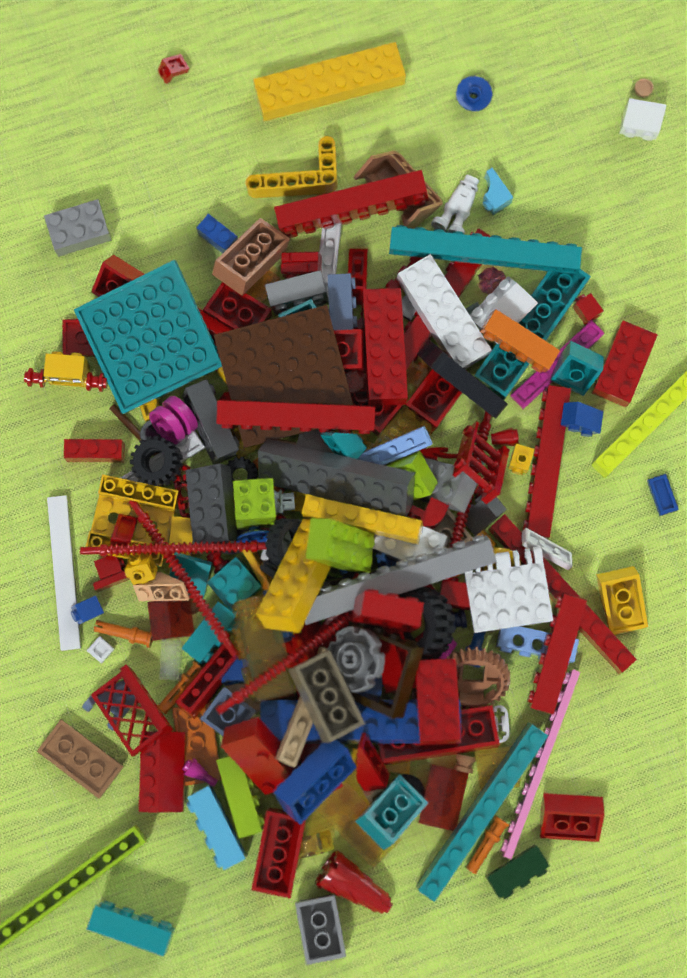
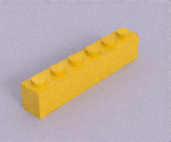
M306 495L301 513L304 519H333L375 535L418 545L423 529L421 520L311 495Z

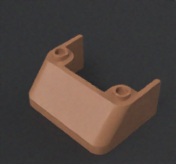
M390 151L371 156L353 178L355 180L365 178L366 183L414 172L415 169L401 154L396 151ZM426 182L429 201L425 202L422 206L411 205L407 206V209L402 210L404 212L401 216L402 222L409 229L416 228L443 203L441 198Z

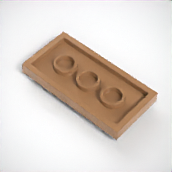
M62 719L37 750L39 754L98 799L103 796L124 768L122 764Z

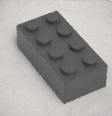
M206 379L185 388L182 399L196 417L198 423L197 431L212 464L215 465L234 457L239 450L240 444L237 437L232 435L230 431L232 428H221V424H216L217 401L214 396L216 392L213 385L209 384Z
M220 463L185 470L193 544L195 542L200 544L201 541L203 544H206V541L209 544L212 541L214 543H217V541L223 543V541L225 543L229 541L234 543L238 533L230 466Z

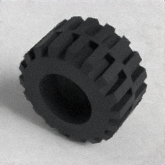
M151 436L146 437L147 440L142 439L139 441L140 445H135V453L131 452L133 460H130V464L134 465L131 470L136 473L135 477L143 483L163 487V485H170V481H175L177 479L175 476L177 474L180 475L182 472L179 471V468L183 467V463L180 462L183 459V455L179 454L181 452L180 449L173 442L159 436H154V438ZM162 451L165 458L164 465L159 471L152 472L149 467L150 458L154 453Z

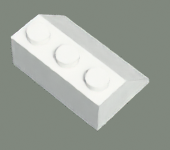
M508 276L473 310L470 317L480 330L490 313L495 309L519 323L538 302Z

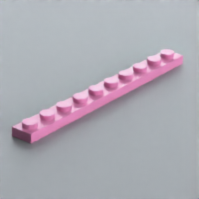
M570 670L569 673L566 672L563 681L565 685L563 691H560L554 715L550 714L549 720H551L549 728L546 727L544 730L548 737L535 755L538 759L536 764H532L528 775L531 777L529 783H525L521 794L524 795L522 802H518L514 813L517 815L515 821L511 820L507 832H510L508 840L504 839L502 843V856L509 859L513 857L579 678L580 672L576 670Z

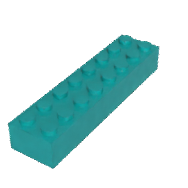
M581 269L578 274L548 271L531 295L538 302L537 305L518 324L547 341L591 276ZM496 344L474 377L505 400L530 364L518 360L514 353L511 351L506 352L499 347L500 344Z

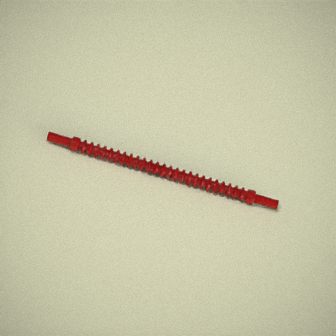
M486 411L483 421L479 424L480 430H478V435L485 441L488 440L487 436L491 429L490 421L492 417ZM477 443L475 444L479 449L484 450ZM472 454V456L475 457L482 464V461L476 455ZM469 464V467H471L477 474L480 473L471 464ZM471 499L464 513L457 512L458 517L455 518L457 522L454 523L456 527L453 528L454 532L451 533L453 537L450 538L452 541L449 543L450 547H453L454 543L462 541L460 538H463L462 533L465 532L463 528L466 527L464 523H467L466 518H468L467 513L470 512Z
M130 500L129 504L137 514V520L140 524H143V528H146L145 532L149 533V537H152L151 541H155L154 545L155 543L166 545L167 542H164L165 538L161 537V533H158L159 529H155L156 525L152 524L153 520H150L149 514L143 511L138 502ZM164 552L163 558L166 559V563H170L169 567L172 568V572H176L175 576H178V580L184 582L187 593L190 594L193 603H197L196 607L199 608V612H203L202 616L206 617L205 621H209L208 625L212 626L211 630H215L214 634L218 635V641L224 644L233 658L237 657L239 652L229 639V633L224 631V626L221 627L222 623L218 622L219 618L215 617V613H212V608H209V604H206V599H203V595H200V591L197 590V586H194L191 577H187L188 573H185V568H182V564H179V559H176V555H173L172 552H169L168 555Z
M240 540V543H237V541H234V543H231V541L225 543V541L223 543L219 541L214 543L212 541L211 544L206 541V544H203L202 541L200 544H197V542L194 544L191 542L189 544H186V542L183 544L172 542L171 545L168 542L166 545L163 543L161 545H158V543H155V545H152V543L141 545L139 543L137 546L135 543L132 546L129 543L127 546H124L122 543L121 546H118V544L115 546L112 544L110 546L101 544L100 546L80 547V555L100 554L101 556H107L110 554V556H113V554H116L118 556L121 554L124 556V553H127L128 556L130 553L133 555L136 553L138 555H141V553H144V555L147 553L158 555L159 552L162 555L166 552L168 555L169 552H172V554H175V552H178V554L181 552L184 554L186 552L190 554L195 552L197 554L198 551L201 554L203 551H206L208 554L209 551H212V553L214 551L218 553L220 551H223V553L229 551L231 553L232 550L235 553L237 550H240L242 553L243 550L246 552L248 550H251V552L267 550V547H265V542H258L257 540H251V542L246 540L245 543Z
M350 610L349 614L345 613V617L341 616V620L337 619L336 623L333 622L332 626H327V630L323 629V633L318 632V636L314 635V639L310 638L309 642L306 641L304 643L305 645H300V649H295L296 652L291 651V655L287 654L286 659L282 658V662L277 661V665H272L273 668L269 667L268 671H263V675L259 674V678L255 677L254 681H249V685H244L245 688L240 687V691L236 690L233 692L232 697L216 707L217 712L222 714L236 703L240 704L244 701V697L248 698V694L253 695V691H258V687L262 688V684L267 685V681L271 682L272 677L276 678V674L281 675V671H286L285 668L289 669L290 665H295V661L299 662V658L303 659L304 655L307 656L309 654L308 652H313V648L317 649L318 645L322 646V642L326 643V639L330 640L331 636H335L336 632L338 633L340 629L345 628L344 626L348 627L349 621L352 620L353 610Z

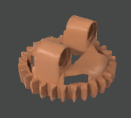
M468 647L467 651L460 649V653L452 651L446 657L447 659L456 658L457 683L460 689L458 698L461 699L463 709L466 706H470V709L483 705L488 706L489 703L494 705L495 700L500 701L501 696L504 697L506 691L509 690L510 670L508 669V664H505V660L499 654L493 653L492 650L487 653L486 648L479 651L478 647L474 650ZM463 666H484L483 680L462 679ZM496 684L497 690H491L484 697V690Z

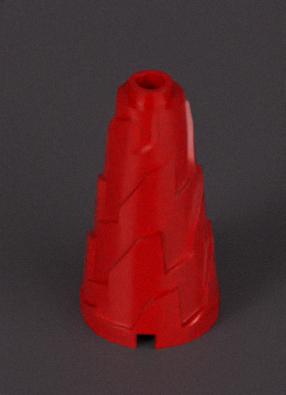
M338 850L328 857L321 868L323 869L322 875L319 873L315 884L318 887L338 897L342 896L356 905L360 904L375 913L383 914L390 911L393 903L389 894L372 881L373 879L359 870L356 864Z

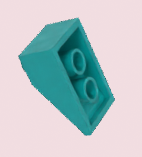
M398 775L355 822L385 850L395 843L428 802L401 775Z

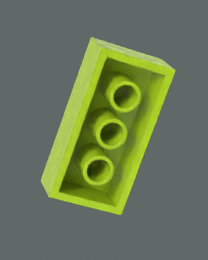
M420 451L384 465L415 472L413 500L431 495L438 483Z
M311 518L306 559L348 572L370 573L375 534L333 519Z
M230 756L216 760L238 838L262 832L265 818L263 813L259 814L257 808L260 806L258 795H254L252 787H255L254 782Z

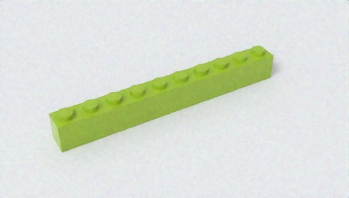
M138 825L133 826L1 923L0 950L147 843L148 840Z

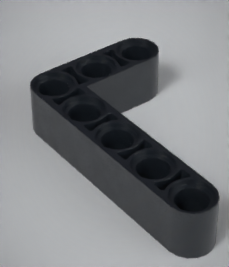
M428 340L417 353L429 367L495 419L508 405L507 402L451 359L431 340Z

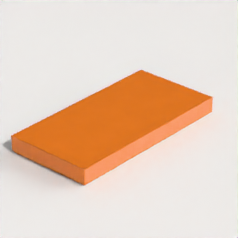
M211 702L206 704L195 719L179 707H172L175 732H186L185 763L188 759L192 760L195 758L208 772L207 774L218 781L222 780L216 760H219L216 732L200 719ZM185 776V786L206 783L205 781Z

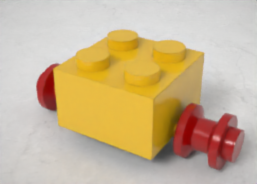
M53 351L52 354H46L44 369H41L40 372H34L33 368H29L24 373V382L27 383L28 387H32L36 383L40 385V388H44L45 383L48 381L50 385L86 387L87 391H91L92 388H98L99 392H103L104 388L107 389L108 386L107 378H105L103 373H100L98 377L93 376L92 372H89L90 365L80 353L63 355L62 352Z

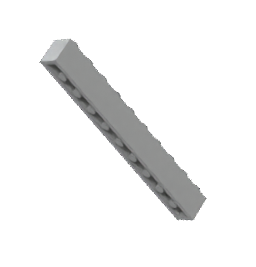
M478 535L468 542H456L453 544V547L447 549L445 547L438 548L429 555L426 553L417 555L411 561L401 560L395 566H383L378 568L377 572L371 574L365 572L358 575L356 579L350 580L348 578L341 580L335 586L325 585L321 587L305 623L307 625L353 610L355 597L367 591V589L378 590L379 594L386 595V593L398 595L495 563L497 561L491 541L487 536Z

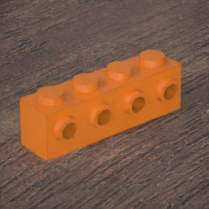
M497 309L490 313L480 330L484 334L483 337L485 339L497 342L502 350L506 352L511 351L518 360L528 362L535 371L540 373L550 369L560 352L559 349Z

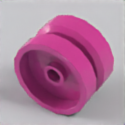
M170 396L162 403V406H157L149 413L150 421L157 433L162 438L176 445L184 440L185 435H190L198 428L196 417L191 409L175 396Z

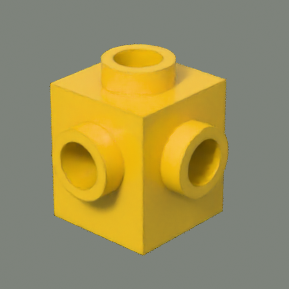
M150 553L134 555L128 559L125 574L127 578H130L133 585L144 584L155 579L158 568Z

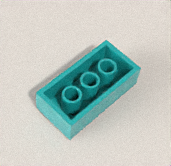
M107 900L95 905L86 930L163 957L168 952L176 929L171 927L172 923L164 920L160 922L154 921L152 916L144 913L139 916L134 914L133 909L123 907V909L117 908L115 903Z

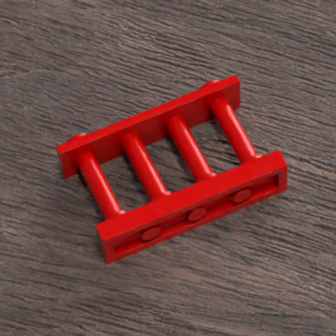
M476 421L472 425H467L462 431L463 436L452 475L457 477L462 472L468 475L482 487L481 500L488 504L501 493L510 450L505 445L499 450L494 449L477 434L479 422ZM475 442H476L481 448H483V449L490 455V457L487 456L481 449H479V448L475 445ZM472 453L476 455L482 462H484L487 465V468L483 464H481L475 457H473ZM469 464H471L476 470H478L485 477V480L479 474H477L471 467H469Z

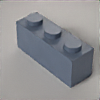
M351 273L328 275L329 314L334 330H354V328H357V316H353V308H357L356 297H352V289H356V283Z

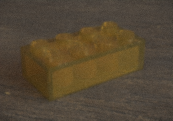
M345 781L343 783L344 787L336 790L317 808V811L374 868L401 841V838L399 837L393 845L383 850L355 822L369 805Z

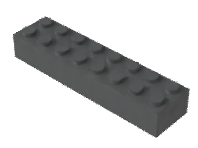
M268 438L258 450V479L273 478L275 487L403 517L407 516L413 506L415 472Z

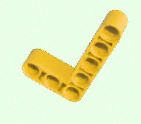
M324 136L319 140V170L250 175L245 182L248 195L252 198L326 194L336 191L338 179L334 139L330 136Z

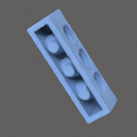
M521 626L499 629L496 647H499L500 651L512 653L513 650L518 651L520 656L531 657L532 654L540 657L541 652L544 653L546 645H544L546 634L550 633ZM518 635L522 638L523 643L521 646H516L513 643L514 636ZM577 638L574 643L569 663L575 662L579 639ZM533 640L541 642L542 647L540 650L533 648Z

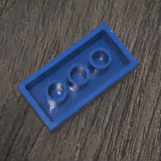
M339 741L321 742L320 746L312 754L308 755L305 761L298 768L294 769L291 775L283 783H280L273 793L283 810L301 825L357 767L348 749Z

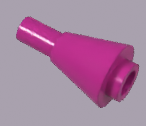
M195 758L192 760L188 759L182 768L184 770L183 775L205 781L213 787L218 781L207 774L208 772Z

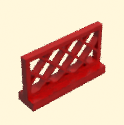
M126 664L120 668V673L93 692L91 696L130 755L134 757L164 733L168 734L174 729L136 673ZM123 678L125 681L124 691L115 690L116 682ZM103 692H110L108 703L101 702L98 696ZM114 693L123 694L121 704L112 703ZM127 694L135 696L134 706L125 705ZM111 706L120 707L118 718L110 716ZM124 708L133 709L131 719L122 718ZM137 709L146 712L144 721L135 720ZM121 721L130 722L128 733L120 731ZM134 723L143 724L141 735L132 734ZM147 725H154L158 730L152 736L146 735ZM131 737L140 738L139 746L135 749H132L130 746Z

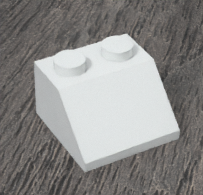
M629 98L622 114L619 134H624L626 137H642L648 141L656 140L660 132L666 105Z

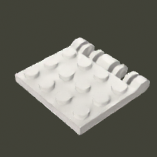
M541 547L533 548L534 564H532L531 552L528 548L524 552L527 565H520L519 553L515 550L513 551L514 567H511L509 552L495 553L497 569L493 570V565L489 564L487 565L488 571H481L480 568H477L474 573L473 570L464 573L474 633L553 621Z

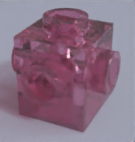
M494 266L485 269L481 274L477 275L480 281L478 283L480 290L488 295L499 286L502 280L506 279L503 271H499Z

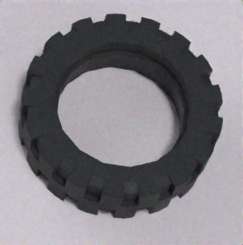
M281 518L276 520L274 525L270 526V532L267 533V542H265V547H267V551H265L266 556L269 558L268 561L278 568L284 558L282 549L284 536L289 531L291 541L293 540L301 524L297 519Z

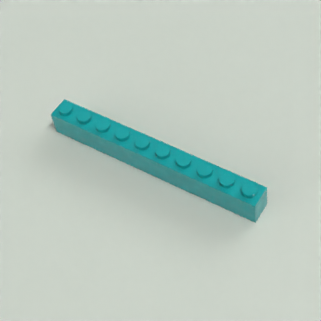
M397 225L392 227L389 254L425 258L431 254L433 259L578 274L581 265L582 247H577L576 244L572 243L558 245L554 241L539 243V240L535 239L521 241L520 238L516 237L502 239L498 235L484 237L479 233L465 235L460 231L446 233L441 229L428 231L423 227L409 229L404 225Z
M527 723L417 883L416 887L419 892L433 902L436 901L547 739V734L531 723Z

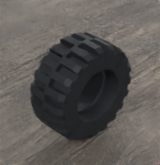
M419 587L398 594V598L406 599V597L417 598L418 602L424 603L422 614L425 620V629L421 639L417 642L411 633L403 632L404 639L417 642V646L424 648L421 660L438 659L442 653L448 650V644H451L454 638L452 633L455 632L456 626H453L455 615L451 613L453 610L451 604L446 603L448 601L444 595H440L439 591L429 587Z

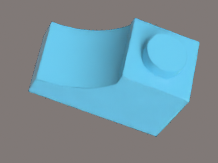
M491 168L485 174L488 192L484 194L483 206L494 215L510 205L513 196L495 170Z

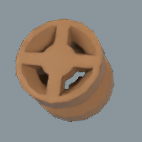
M456 754L457 764L454 765L453 770L473 774L472 764L476 758Z

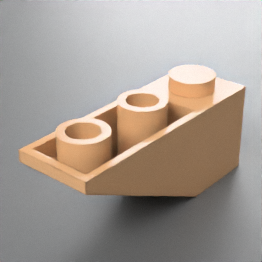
M157 572L154 580L144 584L133 585L139 601H183L190 599L184 582L162 572Z

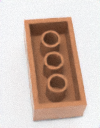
M260 218L215 260L212 275L243 296L281 258V253L287 252L290 238Z

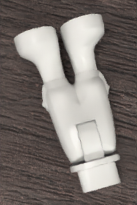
M466 175L464 180L460 181L449 201L445 203L443 215L433 218L431 226L434 229H441L446 232L452 216L456 214V218L447 233L460 231L465 234L462 224L470 215V209L478 190L479 180Z

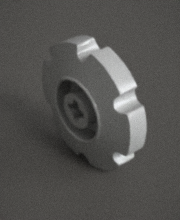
M360 627L344 628L336 633V642H330L327 651L330 650L350 692L369 690L375 685L374 678H380L383 673L385 655L381 654L379 650L382 644L379 638L369 629H360Z

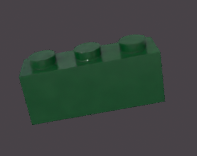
M534 844L487 874L485 878L499 899L502 897L506 899L514 894L513 890L517 887L523 888L530 884L531 881L529 879L534 876L538 878L547 873V868L550 865L538 846Z

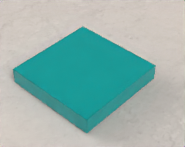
M175 552L174 555H176V559H179V564H182V568H185V573H188L187 577H191V581L194 582V586H197V590L200 591V595H203L204 599L207 589L206 582L209 580L212 562ZM171 568L169 576L178 580V576H175L176 572H172Z

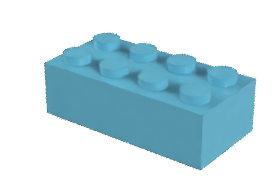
M211 785L187 797L189 801L186 804L191 813L195 812L198 818L195 822L199 830H204L207 836L204 839L209 850L213 848L216 854L213 858L218 868L222 867L223 870H226L246 859L247 855Z

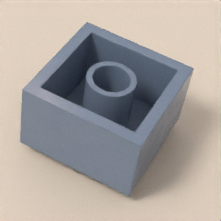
M225 687L222 688L200 718L222 736L226 727L249 720L256 711L243 701L240 704L236 703L222 714H219L216 707L232 697V692Z

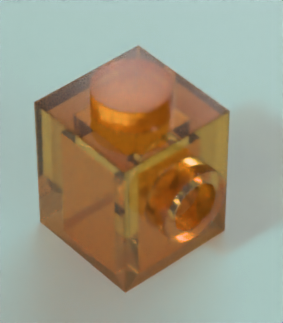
M411 362L406 370L407 383L418 389L429 374V371H427L429 368L420 362L418 365Z

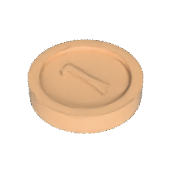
M648 79L638 80L634 87L635 93L640 97H648L653 91L652 82Z

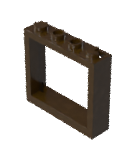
M349 621L348 627L369 629L379 639L408 651L393 704L365 691L350 692L355 702L392 719L404 718L424 648L417 646V642L413 640L400 639L401 635L385 632L383 627H373L369 624Z

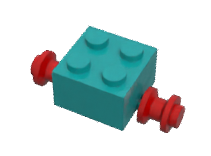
M216 551L214 553L210 552L206 558L215 567L214 573L216 575L206 583L231 612H236L245 603H248L244 609H250L254 613L252 618L254 620L257 619L256 612L261 604L259 602L261 597L253 598V596L263 589L259 580L239 557H235L230 562L229 560L222 559V551L220 553Z

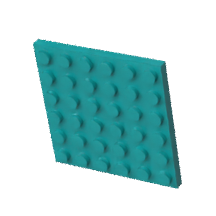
M172 260L74 309L122 414L222 367L215 343L176 260Z

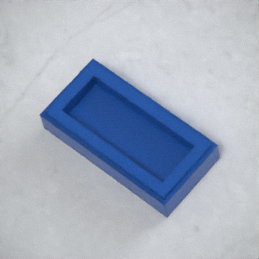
M666 474L647 480L659 516L679 510Z

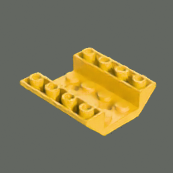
M102 474L98 491V502L86 547L100 546L101 544L110 546L111 536L115 524L110 523L108 520L109 515L112 513L138 518L129 504L130 500L138 502L143 511L149 514L150 520L157 524L158 533H161V537L165 538L164 542H168L172 516L175 514L179 491ZM137 521L130 546L133 543L136 546L139 543L141 545H144V543L147 545L152 543L154 545L155 541H151L152 537L148 536L149 533L145 532L146 528H143V524H140L139 521ZM160 552L158 555L152 553L155 564L162 566L163 555ZM124 553V556H122L121 554H119L118 556H116V554H113V556L124 559H129L132 556H134L132 553H130L129 556L127 555V553Z

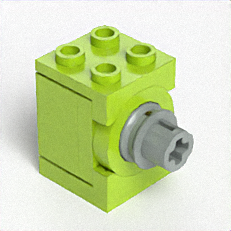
M273 478L233 481L237 530H247L253 526H259L260 529L270 528L271 525H274L278 513L283 515V511L295 510L294 493H282V490L276 492L274 490Z

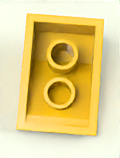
M632 566L596 574L607 626L615 635L647 628L648 622L640 576L635 567Z

